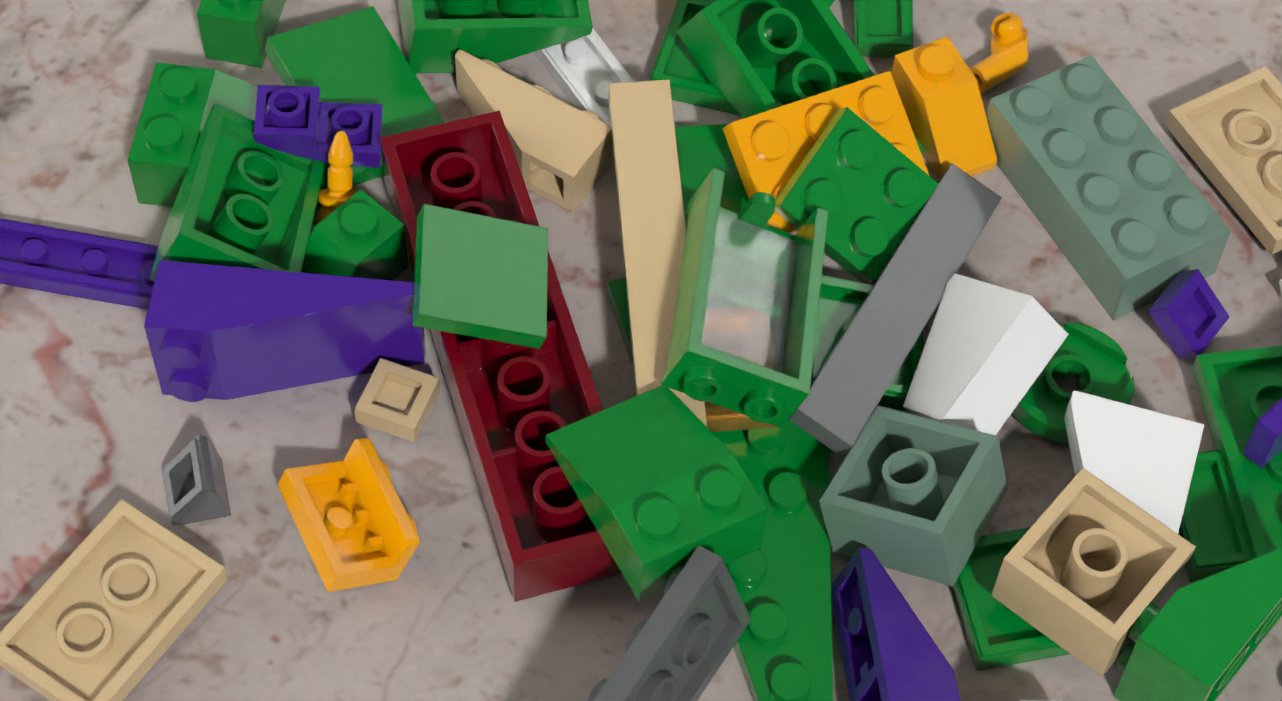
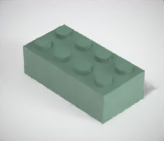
M1092 55L990 99L986 117L998 160L997 166L1112 320L1156 301L1180 271L1199 269L1204 278L1215 273L1231 231Z

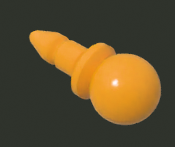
M338 131L335 134L328 153V162L330 163L328 167V188L319 191L318 201L322 206L315 215L314 227L357 192V190L352 189L353 169L350 165L353 163V152L348 136L344 131Z

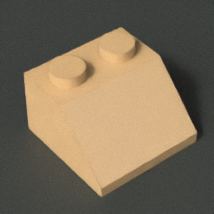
M1082 468L1005 556L991 596L1103 677L1132 639L1128 637V634L1137 619L1151 603L1158 606L1193 554L1196 546L1092 473Z

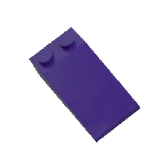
M159 260L144 328L163 395H172L177 399L188 402H198L205 398L229 400L373 373L380 358L403 366H411L425 363L426 357L424 328L413 326L414 282Z

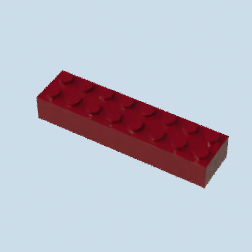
M500 110L380 138L384 183L394 215L405 225L407 254L414 279L417 218L423 204L540 227ZM548 251L547 337L540 349L430 329L515 602L622 574L546 443L547 434L603 410Z

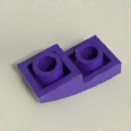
M258 85L254 142L294 156L329 163L328 153L334 136L338 131H344L348 136L353 152V163L350 166L380 168L383 104L321 102L320 87Z

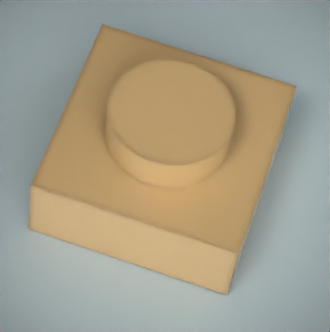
M380 358L354 409L356 423L416 443L440 394V378Z

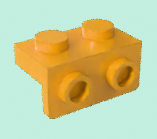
M369 438L355 439L343 461L285 469L277 484L327 592L397 580L419 545L415 521L406 512L391 482L389 469L380 460Z

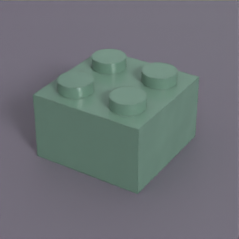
M877 406L819 500L833 552L852 558L859 547L871 549L883 567L953 587L1008 489L998 436Z

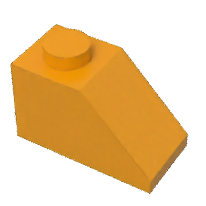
M947 36L895 55L892 69L893 80L913 133L925 149L922 155L938 180H940L952 163L970 176L996 168L998 160L977 79L949 37Z

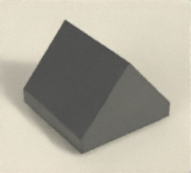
M197 435L162 468L171 523L175 525L231 516L222 459L207 436Z

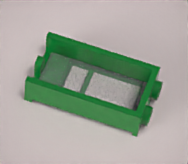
M713 168L687 204L686 216L688 217L684 251L665 374L662 376L661 385L685 393L694 400L710 402L744 414L754 421L769 423L781 428L810 394L828 211L817 207L795 235L766 225L774 214L776 202L775 198L769 193L758 192L753 194L739 214L721 208L725 172Z

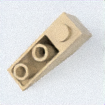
M459 49L455 54L457 93L473 116L500 110L526 188L574 213L612 164L613 140L611 126L606 124L595 113L586 110L581 111L555 98L547 89L539 85H530L504 72L494 62L487 59L480 60Z

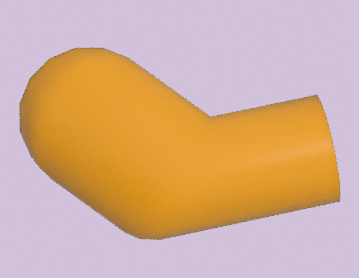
M1003 13L994 18L991 23V31L993 33L991 38V56L969 68L977 79L980 93H985L1018 74L1028 63V31L1023 28L1021 17L1015 13Z

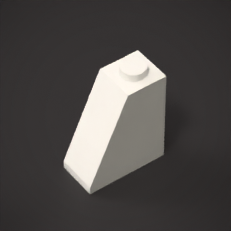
M954 273L946 285L903 407L913 415L996 435L1069 334L1033 296Z
M1074 390L1067 405L1064 421L1075 476L1082 468L1086 469L1178 534L1205 424Z

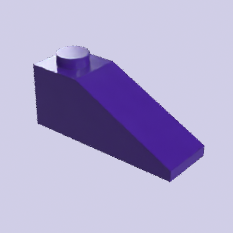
M859 547L831 584V599L850 701H961L953 668L873 551Z

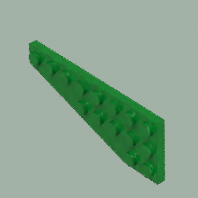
M712 262L710 279L715 281L718 286L779 308L780 286ZM621 278L607 282V297L633 366L626 280ZM717 297L707 300L706 310L744 308ZM767 316L773 357L777 319ZM789 418L781 428L712 432L734 454L767 507L761 548L725 564L751 618V621L735 643L734 649L753 701H833L830 539L819 500L829 486L828 447L795 425Z

